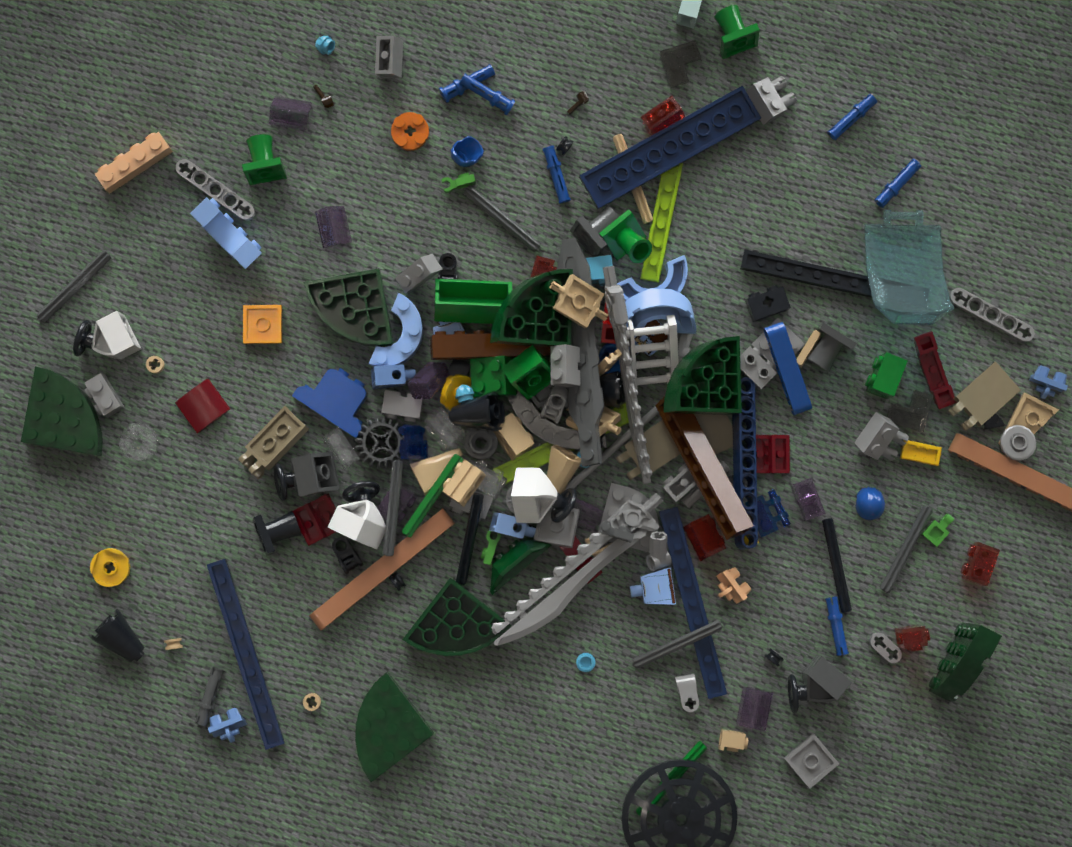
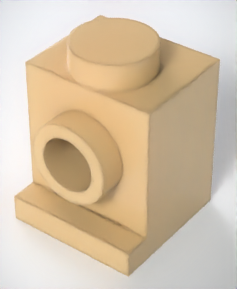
M721 729L719 750L724 751V747H727V751L738 752L739 749H747L748 738L744 732Z

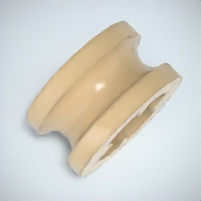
M151 356L146 361V367L150 372L157 374L164 369V361L158 356ZM159 360L157 363L160 364V367H156L155 370H152L153 367L150 366L151 362Z
M182 638L164 640V643L167 644L165 650L183 648V645L180 644Z
M310 693L303 699V706L309 711H315L321 705V698L315 693ZM311 696L315 697L317 705L309 707L308 697L309 699H311Z

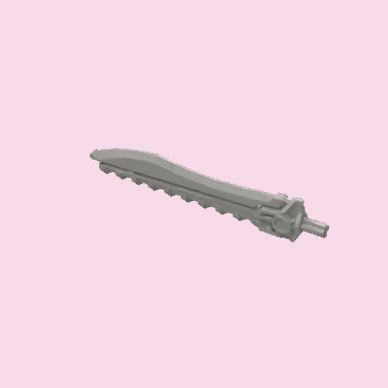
M614 266L603 267L606 284L604 287L605 303L613 328L616 347L622 353L619 363L628 421L642 475V483L645 485L651 483L652 470H650L649 464L650 457L647 454V440L643 432L644 423L641 421L640 416L641 407L638 405V390L635 388L634 382L635 374L631 365L633 360L630 357L628 348L630 343L627 341L626 336L627 309L623 289L619 284L617 285Z
M655 493L643 505L628 500L606 521L611 524V527L617 529L623 526L631 529L632 532L638 528L639 530L633 533L632 542L629 543L620 539L613 541L530 612L526 613V609L613 538L602 533L591 534L589 537L590 544L579 545L577 548L578 555L567 556L565 559L566 566L554 567V577L542 578L540 582L542 588L530 589L528 593L529 600H519L517 602V611L505 612V622L493 623L491 629L496 635L518 616L520 618L518 622L494 641V645H502L524 637L552 621L561 614L574 596L601 569L645 537L647 531L652 532L658 529L659 525L656 524L650 513L663 502L661 497Z

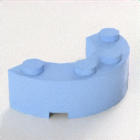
M206 197L190 214L230 256L246 269L262 253L260 251L262 247L255 240L251 242L247 239L246 236L248 234L241 227L237 229L232 224L234 220L227 213L223 215L218 209L220 205L213 198L209 200Z
M685 255L666 263L667 274L665 281L652 289H672L679 293L682 291L688 272ZM632 277L617 283L623 289L625 302L632 296L648 289L636 284Z
M650 288L632 296L625 302L628 320L632 319L634 329L642 328V326L652 320H667V315H675L677 333L696 334V323L692 305L679 292L672 289Z
M398 293L391 311L402 321V335L391 346H376L369 361L370 366L401 365L406 363L415 355L421 345L423 323L415 305L400 293Z

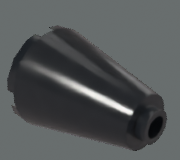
M621 371L600 376L604 406L615 409L624 408L621 405V402H625Z
M490 392L453 406L449 412V419L455 426L498 431L502 429L500 425L505 421L503 401L499 402L497 397H500L498 393Z
M116 609L114 611L116 615L114 617L109 615L95 630L97 635L95 637L91 635L90 639L130 662L133 660L137 662L145 654L143 652L145 647L121 612Z

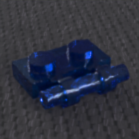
M405 424L400 426L398 432L404 435V440H400L399 447L401 459H427L428 444L427 440H423L425 428L420 425L411 426Z
M775 489L768 492L770 497L768 501H765L763 495L757 497L758 533L761 538L779 530L776 522L780 520L784 527L791 524L788 519V512L784 511L780 502L782 501L780 495L777 496ZM771 505H774L778 514L774 517L769 509Z

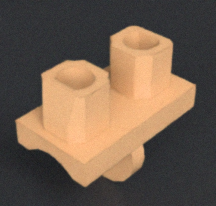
M736 567L729 570L726 569L716 577L720 581L718 585L721 590L718 594L719 598L725 595L728 601L733 599L738 604L748 598L746 595L751 591V587L746 582L738 585L735 579L740 576V572Z

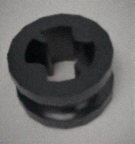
M565 136L556 150L562 151V155H565L574 141H569L568 137Z
M395 572L394 577H389L398 591L401 590L402 586H407L397 572Z
M771 648L769 649V654H765V657L777 667L779 662L784 660Z

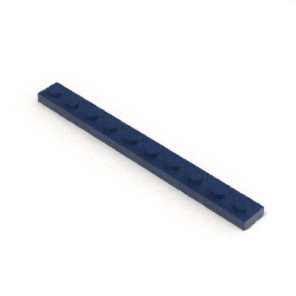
M678 507L659 511L663 531L667 534L669 554L690 632L709 623ZM709 635L693 644L708 699L726 695L727 691L712 635Z
M222 559L207 564L265 750L282 745L285 741L227 560Z

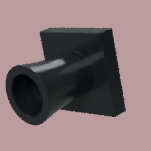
M292 510L266 524L261 515L254 517L252 520L266 556L274 554L273 543L301 536L299 525Z

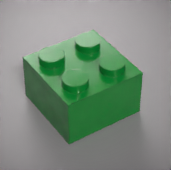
M533 345L502 367L511 385L527 400L551 384V363Z
M887 352L879 355L878 358L876 357L871 367L874 371L871 375H868L865 386H867L866 392L884 399L894 397L908 360Z
M495 356L470 359L473 397L477 398L490 392H496L500 397L516 396V388L511 385L502 370V367L515 357Z

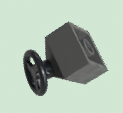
M333 452L313 453L292 458L291 472L284 473L279 463H276L273 467L277 494L282 501L287 499V488L292 487L295 488L299 497L340 490Z
M816 655L802 671L803 685L797 686L796 677L793 674H790L788 677L790 709L792 713H797L799 700L812 702L837 701L852 682L824 657Z

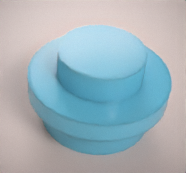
M582 653L577 657L576 665L580 671L589 672L595 667V658L590 653Z

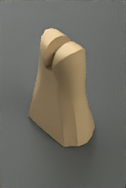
M553 445L551 446L546 476L557 492L561 494L565 491L572 476L581 465V458L574 455L567 448Z
M460 448L409 464L425 496L453 455L463 456Z

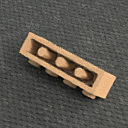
M159 132L149 134L144 142L134 144L130 147V151L116 156L112 163L109 165L105 164L98 169L95 176L109 194L173 152Z

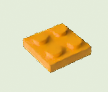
M243 305V344H282V305Z

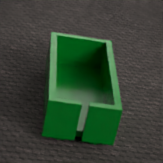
M435 279L434 321L493 324L502 302L512 291V282Z

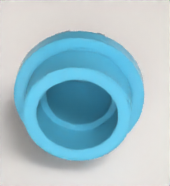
M322 36L316 40L315 46L321 54L329 55L335 48V41L329 36Z
M462 384L456 389L455 398L458 399L459 403H464L474 399V392L471 387Z

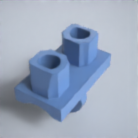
M1040 365L1035 374L1030 376L1029 381L1043 386L1037 385L1035 390L1041 392V399H1046L1047 395L1052 397L1055 395V392L1050 389L1058 392L1067 390L1068 385H1065L1067 375L1055 372L1053 380L1049 379L1047 376L1050 369Z
M237 708L227 711L229 720L224 722L220 715L209 718L211 727H208V731L210 734L212 733L214 738L220 736L221 740L228 738L230 743L235 742L234 736L240 734L239 728L247 725L246 720L241 716Z

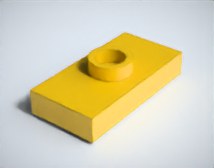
M903 440L906 444L902 445L900 459L939 466L942 447Z

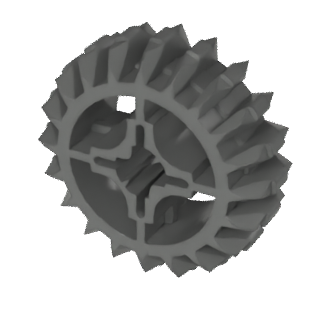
M378 417L374 418L375 424L368 420L367 424L369 427L363 424L361 427L364 432H358L359 436L362 437L355 439V442L361 443V445L355 447L356 450L362 449L358 456H366L363 459L364 463L370 459V467L376 462L377 469H380L381 463H383L384 468H388L387 462H390L392 465L394 458L401 460L397 454L404 455L405 451L400 448L407 447L406 443H401L402 440L407 439L406 436L400 437L404 429L397 431L396 428L399 427V423H396L393 427L391 425L393 419H390L387 424L385 423V417H382L381 423H379ZM383 427L388 429V431L384 435H378L372 429ZM393 434L397 442L395 451L389 445V438ZM367 435L370 436L374 443L369 452L365 444ZM388 436L384 442L385 447L381 446L374 450L378 444L377 439L380 438L381 440ZM383 450L391 456L376 458L373 455L377 451Z

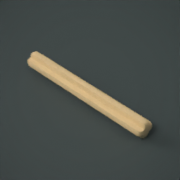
M622 134L613 137L618 154L628 149ZM640 186L633 190L632 193L643 223L648 224L653 221V217Z

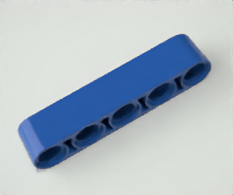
M780 322L764 328V334L787 402L793 409L791 411L792 414L797 415L812 409V404L784 323Z

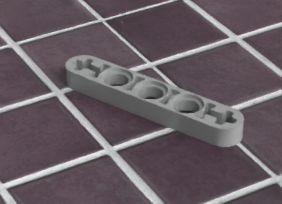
M182 159L177 162L176 171L185 180L242 220L249 221L254 218L255 209L249 202L189 160ZM189 164V170L194 172L192 176L186 171L182 173L181 165ZM202 174L205 176L203 184L195 182L197 175ZM214 185H218L221 188L218 195L211 194V188ZM229 196L236 198V203L233 206L226 204V199ZM239 204L245 209L250 207L249 211L251 212V214H246L245 216H242L243 211L239 208L237 209V211H235V209L239 206Z
M956 288L949 293V301L954 306L1021 342H1028L1033 339L1035 335L1034 329L1027 323L962 288ZM958 292H960V293H961V295H960L961 298L967 299V296H968V297H970V299L966 302V305L963 306V304L965 303V301H963V300L955 301V298H956V297L954 296V294H957ZM971 301L979 303L978 311L970 309ZM988 310H993L996 313L995 320L987 318ZM1005 319L1012 321V329L1004 328L1003 322ZM1018 324H1019L1020 327H1018V329H1020V330H1022V331L1025 330V329H1027V330H1028L1027 333L1029 334V336H1026L1025 338H1023V337H1022V336H1023V333H1021L1020 331H1016V334H1015V333H1013V331L1016 330V328H1017V326H1018Z

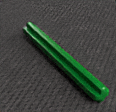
M454 454L403 528L402 533L411 538L442 493L444 482L448 478H452L457 464L463 462L464 459Z
M699 741L683 759L696 761L707 747ZM675 767L667 776L669 780L680 779L690 767ZM663 790L652 801V804L656 805L666 794V791ZM641 807L636 809V813L641 816Z

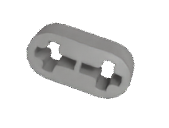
M878 632L870 636V646L887 662L897 663L902 658L901 650L887 636ZM875 637H877V638L882 637L881 642H882L885 646H884V647H882L881 645H876V646H875L874 643H875L876 641L874 640V638H875ZM887 648L891 651H897L895 653L896 659L888 658L890 654L886 651Z

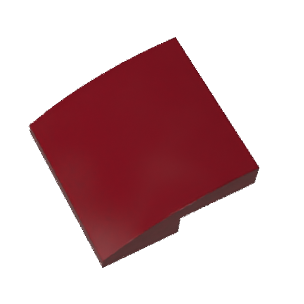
M209 378L175 402L196 433L203 431L230 410V407Z
M756 435L757 473H790V435Z
M329 493L293 511L308 546L336 533V531L328 528L336 510Z

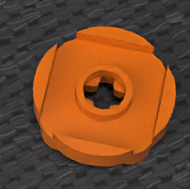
M406 112L394 119L391 135L393 141L399 147L407 151H413L425 144L429 137V127L422 115ZM408 127L416 129V132H413L412 136H409L408 133H405V130H408Z

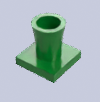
M737 5L727 6L716 13L714 19L725 34V36L721 37L720 54L723 59L758 46L760 29L757 23L744 27Z
M267 134L249 137L246 143L252 162L242 164L243 172L249 185L287 179L280 157L273 158V137Z
M629 209L599 233L606 242V246L612 256L617 261L627 254L633 263H641L652 252L651 242L645 239V233Z

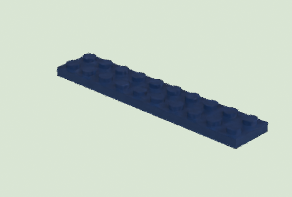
M741 86L579 175V178L598 210L761 119V116L746 90Z

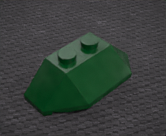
M515 540L508 546L510 550L505 555L501 552L493 559L495 563L492 565L490 593L493 595L552 545L539 541L521 540L519 542Z

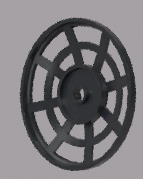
M674 759L658 763L638 776L625 796L621 815L622 830L629 847H636L634 843L644 839L650 847H658L651 837L661 833L668 839L666 847H675L676 843H686L688 847H696L694 840L701 833L711 836L702 847H711L716 839L725 841L724 847H729L736 832L738 818L734 796L723 778L712 768L686 759ZM683 766L692 767L697 770L693 780L682 778L669 780L665 769ZM658 772L662 784L652 790L646 800L635 796L639 787L649 777ZM704 772L718 781L727 795L716 800L712 792L701 784ZM687 785L691 787L687 796H676L672 786ZM698 789L710 799L711 803L700 807L695 801ZM665 790L668 800L661 807L652 804L654 798ZM730 802L732 825L730 834H726L720 831V807ZM631 803L642 808L640 816L642 832L630 835L628 824ZM648 811L657 814L658 826L647 829L646 822ZM715 811L716 818L714 829L704 825V815ZM685 815V823L681 825L677 824V816Z

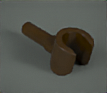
M314 85L313 88L320 96L324 107L334 106L331 95L325 97L318 85Z
M585 91L576 95L579 101L567 111L569 115L579 106L589 101Z

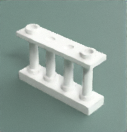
M667 315V323H664L663 326L635 329L632 319L628 320L626 336L629 339L630 357L633 360L631 365L635 374V388L638 390L637 385L664 382L668 384L674 369L679 363L675 315ZM661 333L668 335V340H664V342L635 345L634 336ZM658 350L668 351L669 354L664 359L636 361L635 353ZM662 366L669 368V372L666 375L637 378L636 369Z

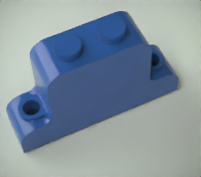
M339 368L338 371L335 369L328 370L314 390L307 385L300 386L295 390L292 395L294 398L354 438H359L358 432L363 431L361 427L363 422L357 419L355 415L367 398L364 383L358 379L352 381L348 378L349 374Z

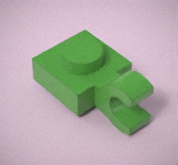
M469 173L461 174L455 180L449 177L441 180L442 183H450V187L444 189L445 193H450L455 189H462L469 185H476L474 174L469 175Z
M946 513L939 523L933 520L923 531L922 535L935 547H938L950 533L946 528L954 518Z
M488 531L486 534V539L489 542L488 548L484 547L481 559H484L483 563L491 565L497 543L501 538V534L498 533L497 538L492 540L490 538L491 531Z

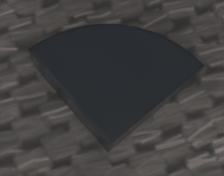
M994 414L984 423L985 430L1004 426L1003 420L997 414Z

